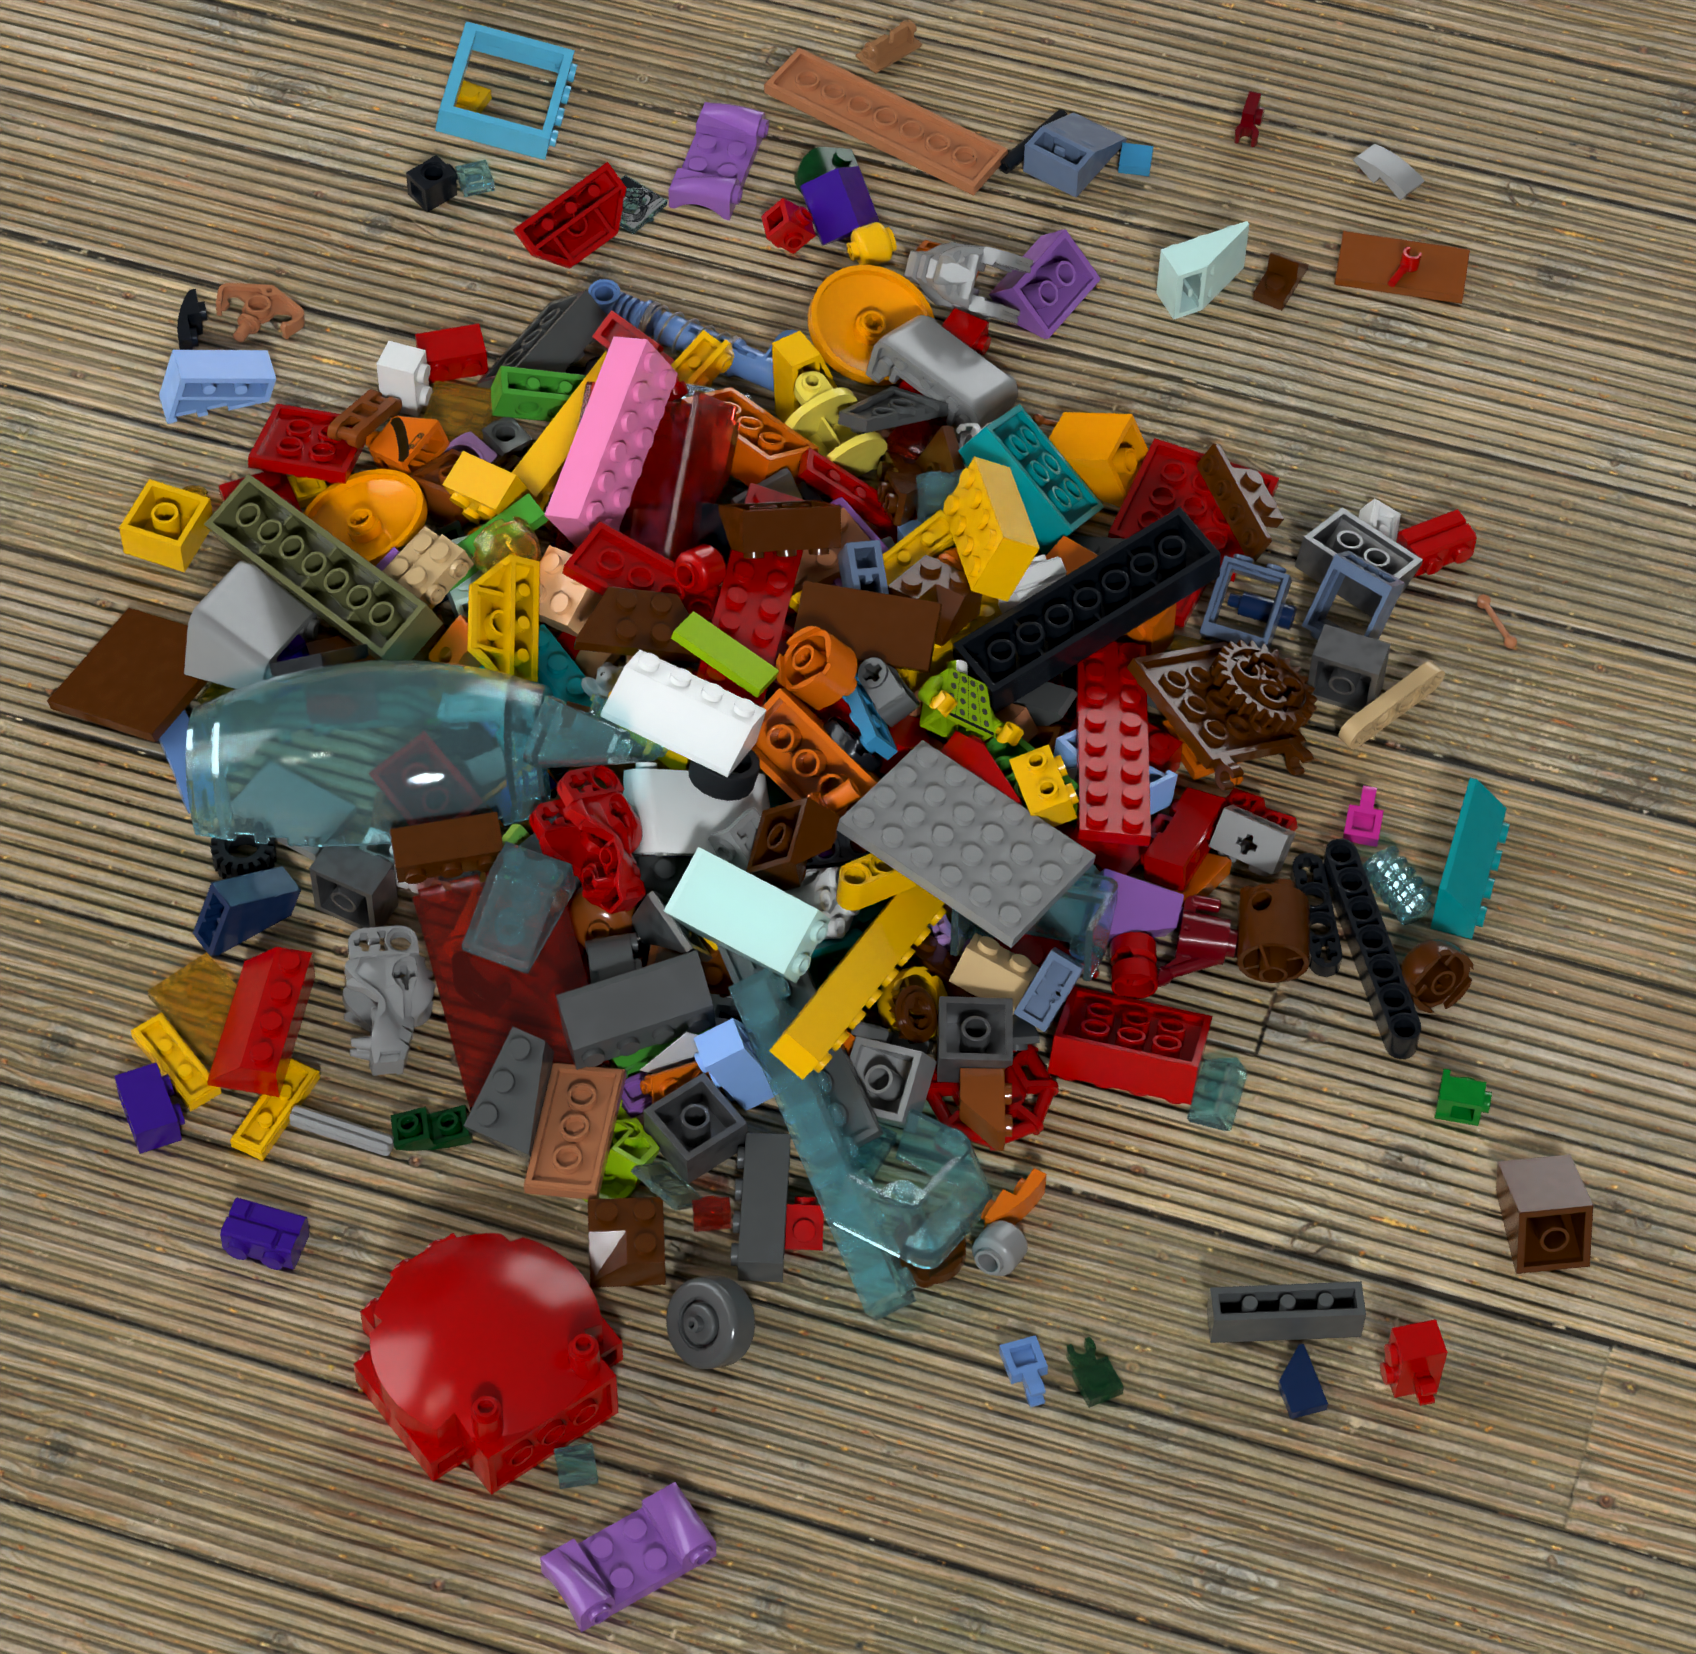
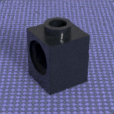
M437 155L406 172L408 195L426 212L433 210L457 195V173L452 165L446 164Z

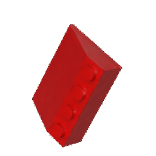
M1074 986L1067 997L1054 1034L1047 1074L1056 1075L1060 1079L1067 1081L1079 1080L1093 1083L1099 1088L1121 1089L1129 1091L1135 1096L1148 1095L1162 1098L1172 1104L1185 1103L1191 1105L1213 1016Z

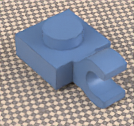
M1036 1335L999 1345V1354L1011 1384L1023 1382L1026 1399L1030 1408L1045 1404L1042 1394H1045L1046 1390L1040 1376L1048 1374V1365Z

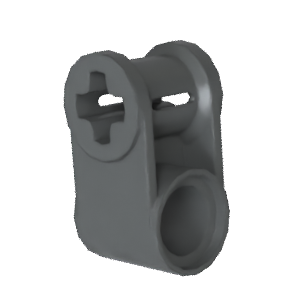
M876 657L868 658L862 662L858 669L859 682L871 698L874 708L890 727L895 726L920 707L918 699L905 684L895 668Z

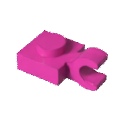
M1363 785L1360 805L1349 804L1343 839L1349 840L1352 843L1377 847L1384 810L1373 809L1377 788Z

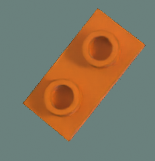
M696 1060L685 1065L656 1074L646 1075L645 1079L640 1082V1088L644 1095L649 1094L652 1096V1104H654L703 1072ZM709 1072L705 1073L707 1077L712 1081Z

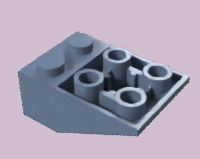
M1073 112L1043 125L1025 144L1023 172L1077 198L1122 147V142L1126 143L1127 138Z

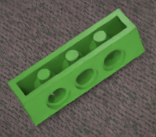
M500 366L491 386L492 416L551 422L586 375Z

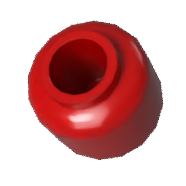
M702 544L684 551L677 557L675 562L674 575L677 583L684 590L692 594H700L719 586L726 575L724 558L711 545Z

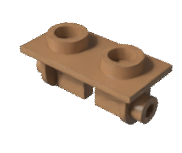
M912 21L901 22L899 26L890 31L888 36L884 34L872 42H867L862 51L856 54V58L875 74L922 46V43L914 37V32L917 31L916 25Z

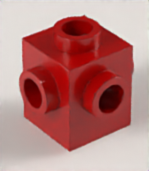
M782 198L761 216L767 240L771 241L777 248H783L792 254L796 253L816 236L811 213L805 207H799L785 198Z

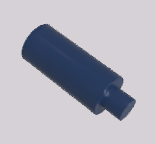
M1244 591L1242 596L1231 593L1227 606L1237 608L1238 615L1267 623L1274 600ZM1285 603L1277 627L1287 630L1291 629L1297 611L1296 606Z

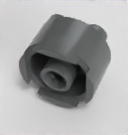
M635 932L585 941L590 984L642 968L641 959H638V956L633 957V954H639Z

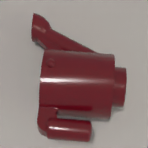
M1196 894L1186 898L1182 914V924L1178 933L1175 959L1167 965L1159 967L1158 987L1169 984L1173 978L1216 965H1223L1225 957L1234 958L1238 930L1230 928L1231 919L1196 913L1197 909L1218 913L1221 909L1220 899Z

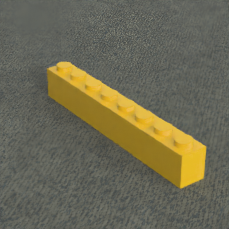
M919 885L892 896L769 1051L802 1080L813 1069L820 1073L833 1058L828 1051L833 1049L836 1052L850 1036L845 1031L847 1027L853 1030L865 1017L866 1013L862 1008L866 1006L870 1009L883 994L878 989L879 986L882 985L886 988L899 973L895 966L898 964L900 967H903L915 953V950L911 948L912 944L918 947L931 932L927 925L930 924L934 927L947 912L943 907L945 903Z

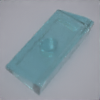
M1237 1057L1205 1059L1187 1117L1189 1122L1222 1131H1231L1247 1078V1071Z

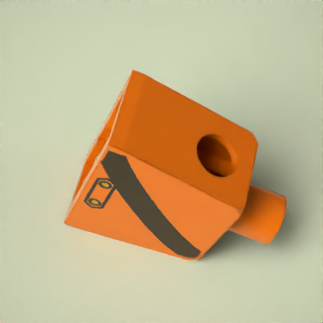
M404 416L393 417L382 431L374 430L366 437V446L369 448V452L379 469L397 470L407 475L441 456L450 444L439 420Z

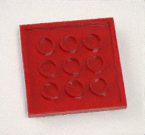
M1154 438L1108 532V537L1127 539L1180 507L1221 553L1220 568L1224 556L1233 558L1234 554L1245 555L1197 468V464L1204 454ZM1230 462V464L1232 465V467L1242 468V469H1250V468H1247V467H1244V466H1241V465L1234 464V463H1231V462ZM1258 471L1263 477L1264 484L1270 495L1273 497L1278 488L1279 478ZM1232 573L1230 581H1235L1237 573Z

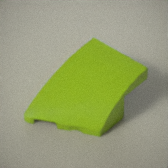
M622 1099L599 1199L629 1198L641 1182L632 1172L648 1170L660 1150L654 1139L644 1131L640 1121L637 1118L631 1119L624 1110Z

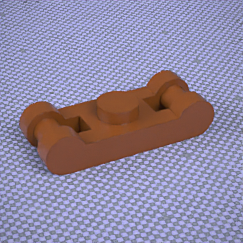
M370 389L330 423L327 435L330 439L336 441L343 439L347 441L349 446L359 449L363 446L366 437L390 417L393 418L399 415L402 401L392 396L385 398L381 392Z

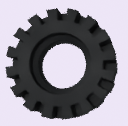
M242 817L235 818V825H232L229 820L224 823L225 830L220 827L216 829V836H212V846L210 848L214 869L218 871L219 877L222 879L226 876L228 879L275 868L274 862H277L274 836H272V831L269 827L265 829V824L259 820L255 825L254 818L248 817L247 823H242ZM242 845H251L257 848L253 855L245 858L234 857L230 854L233 849Z

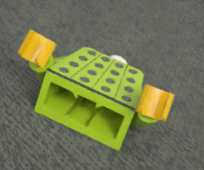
M952 660L948 662L946 670L930 677L918 691V698L923 702L920 727L946 739H950L955 731H958L968 737L969 735H974L983 742L993 736L999 743L1005 744L1008 742L1011 746L1015 747L1024 734V731L1018 725L1012 722L1003 723L995 717L990 706L987 686L968 676V665L965 661Z

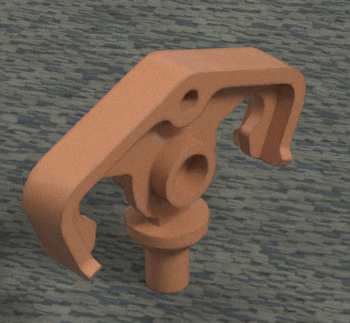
M225 283L218 289L216 300L217 316H222V311H226L230 307L228 300L232 297H236L245 303L242 313L237 319L239 327L233 334V338L237 342L242 343L249 334H256L261 328L260 324L269 322L277 314L292 317L290 321H284L280 326V331L286 340L300 331L305 325L302 307L273 285Z

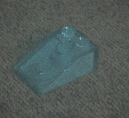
M506 841L489 871L462 943V950L528 974L576 889L572 864Z

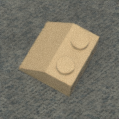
M975 933L965 948L949 982L976 997L1012 998L1014 1013L1035 978L1039 967L1032 964L1024 955L1014 954L1001 947L993 938Z

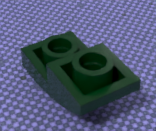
M466 1105L429 1113L425 1106L390 1115L394 1148L403 1151H422L473 1143L472 1134L464 1127L470 1114Z

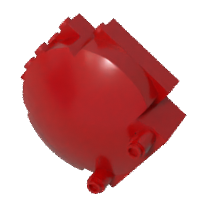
M486 1232L456 1237L452 1233L444 1239L433 1241L427 1246L425 1251L412 1259L407 1258L399 1262L389 1272L390 1282L381 1296L371 1300L360 1311L363 1330L370 1338V1350L362 1354L358 1361L353 1364L356 1383L433 1482L463 1462H466L492 1495L619 1413L617 1377L610 1368L623 1360L622 1340L601 1316L596 1297L579 1270L561 1254L539 1242L524 1237L509 1241L504 1235L499 1233Z

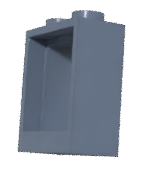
M1349 550L1335 554L1302 626L1310 630L1311 636L1317 640L1320 637L1324 624L1342 628L1326 619V616L1345 576H1348L1382 596L1364 634L1366 637L1379 639L1405 582Z
M1234 554L1233 558L1224 556L1220 568V576L1216 580L1199 632L1202 639L1215 643L1225 641L1230 643L1232 641L1235 644L1239 640H1243L1247 645L1252 640L1258 648L1266 644L1269 651L1292 583L1290 575L1285 574L1287 569L1267 563L1266 568L1253 564L1254 559L1241 554ZM1233 572L1279 586L1262 637L1216 624Z
M1054 947L1013 1014L1046 1032L1086 965L1059 948Z

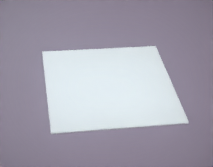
M686 1032L640 1069V1071L656 1074L693 1062L695 1060L694 1054L699 1052L694 1041V1037L698 1035Z

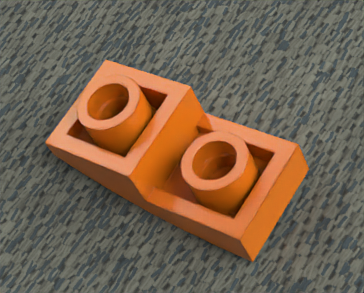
M1033 1168L1027 1179L1021 1178L1018 1181L1013 1194L1002 1189L995 1201L990 1199L981 1215V1219L984 1220V1229L988 1224L996 1220L1007 1221L1014 1225L1021 1221L1045 1194L1047 1174Z

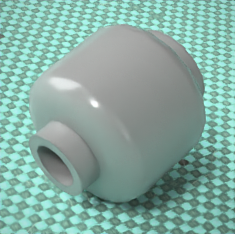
M996 1220L988 1224L972 1245V1254L976 1265L984 1273L994 1276H1006L1012 1273L1027 1253L1028 1243L1024 1234L1016 1225L1007 1221Z

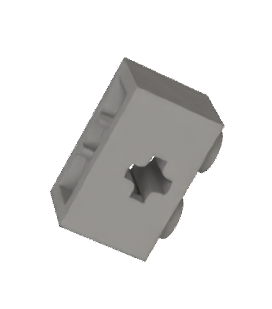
M1235 805L1224 807L1208 847L1217 850L1216 855L1227 857L1234 863L1238 859L1249 864L1248 869L1253 873L1268 877L1269 874L1273 875L1281 871L1296 832ZM1253 836L1252 842L1258 846L1250 850V843L1245 838Z

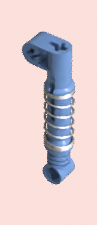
M600 279L590 285L588 293L606 315L611 310L650 338L654 335V341L660 345L663 344L670 347L672 354H675L677 351L683 352L703 330L721 343L725 339L732 344L734 360L731 367L725 373L720 374L728 377L735 375L774 392L772 345L766 353L747 346L746 341L741 339V337L735 335L731 338L730 333L727 331L720 334L717 333L713 325L703 327L696 318L686 320L684 314L680 311L672 314L668 306L661 305L659 302L652 300L644 302L628 294L626 295V293L620 291L618 284L612 280ZM662 308H665L667 311L662 314ZM783 331L776 337L774 342L798 331Z

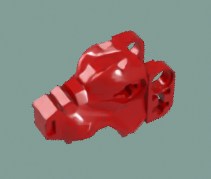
M594 765L566 772L557 783V791L561 799L539 804L531 812L529 823L539 840L543 856L548 861L547 864L577 876L582 884V896L592 905L602 908L609 914L622 911L627 912L632 910L646 895L644 882L640 879V869L636 866L637 863L632 855L641 843L643 837L642 825L639 817L622 794L625 789L613 770L604 765ZM594 777L601 779L606 784L607 789L598 786ZM584 784V787L579 792L577 787H581ZM556 816V819L551 824L548 820Z

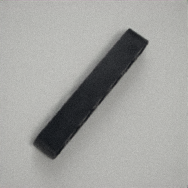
M1343 838L1334 839L1327 844L1323 860L1334 908L1385 1049L1394 1058L1408 1059L1416 1053L1422 1029L1420 1019L1409 989L1404 981L1402 970L1357 848L1349 840Z

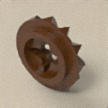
M918 985L900 988V993L892 997L895 1006L889 1010L895 1016L892 1026L899 1028V1038L907 1039L909 1044L924 1043L933 1036L937 1026V1009L934 1000L928 991ZM911 1010L915 1016H919V1019L913 1020V1017L909 1016L908 1011Z

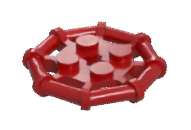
M1033 1044L1028 1045V1050L1013 1051V1056H1015L1013 1058V1065L1004 1069L1005 1083H1012V1104L1005 1105V1114H1012V1118L1017 1117L1022 1121L1013 1125L1012 1137H1005V1144L1030 1134L1039 1135L1044 1129L1043 1122L1053 1097L1059 1093L1058 1083L1053 1081L1051 1076L1047 1074L1048 1071L1038 1055V1048ZM936 1063L926 1100L942 1127L941 1133L946 1137L952 1135L989 1147V1151H996L966 1124L962 1123L959 1119V1109L951 1115L942 1096H952L959 1108V1083L937 1082ZM1028 1065L1036 1080H1028L1021 1067ZM1038 1094L1039 1096L1034 1108L1030 1112L1024 1107L1027 1095Z

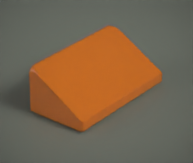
M1208 853L1184 892L1169 887L1166 889L1184 895L1182 907H1184V902L1189 896L1196 894L1208 897L1230 874L1232 860Z

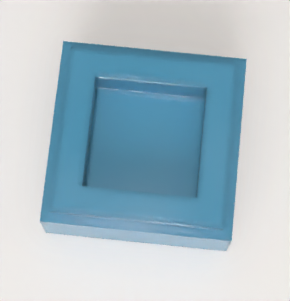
M1122 142L1118 173L1149 176L1153 146Z

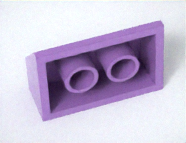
M1066 229L1040 236L1023 255V257L1034 261L1030 267L1031 273L1012 270L989 293L994 302L1021 311L1020 316L1017 317L1019 320L1016 325L1043 339L1051 337L1101 280Z

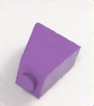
M1104 868L1093 879L1078 943L1082 945L1110 943L1114 937L1127 932H1141L1153 938L1165 937L1182 924L1184 895Z

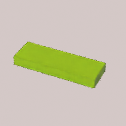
M694 611L672 634L671 639L756 698L777 678L779 673L778 669Z

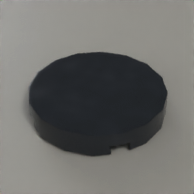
M831 715L823 724L829 736L862 767L875 773L883 765L881 755L877 752L870 753L859 740L861 734L859 735L849 729V723L839 716Z

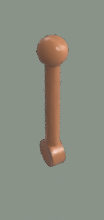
M1485 594L1479 595L1477 606L1486 610L1504 637V645L1507 648L1516 647L1517 638L1508 633L1490 606L1491 598Z

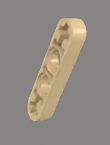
M1431 660L1423 663L1348 719L1339 731V739L1351 749L1360 747L1436 690L1443 681L1445 672Z

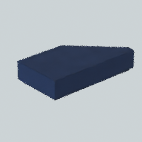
M1300 1344L1278 1383V1389L1290 1419L1325 1411L1328 1407V1402L1304 1344Z

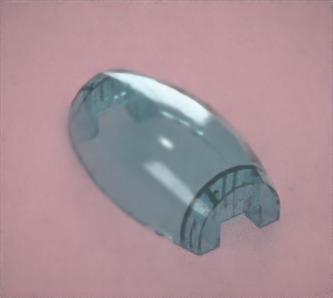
M368 660L323 665L281 674L237 688L196 706L190 715L186 737V783L195 835L235 841L237 834L254 836L255 843L267 844L269 837L287 838L288 846H367L391 844L389 829L497 812L498 819H503L504 826L529 820L531 812L539 804L551 800L546 754H558L559 741L553 732L558 721V715L552 690L548 685L504 672L463 664L420 660Z

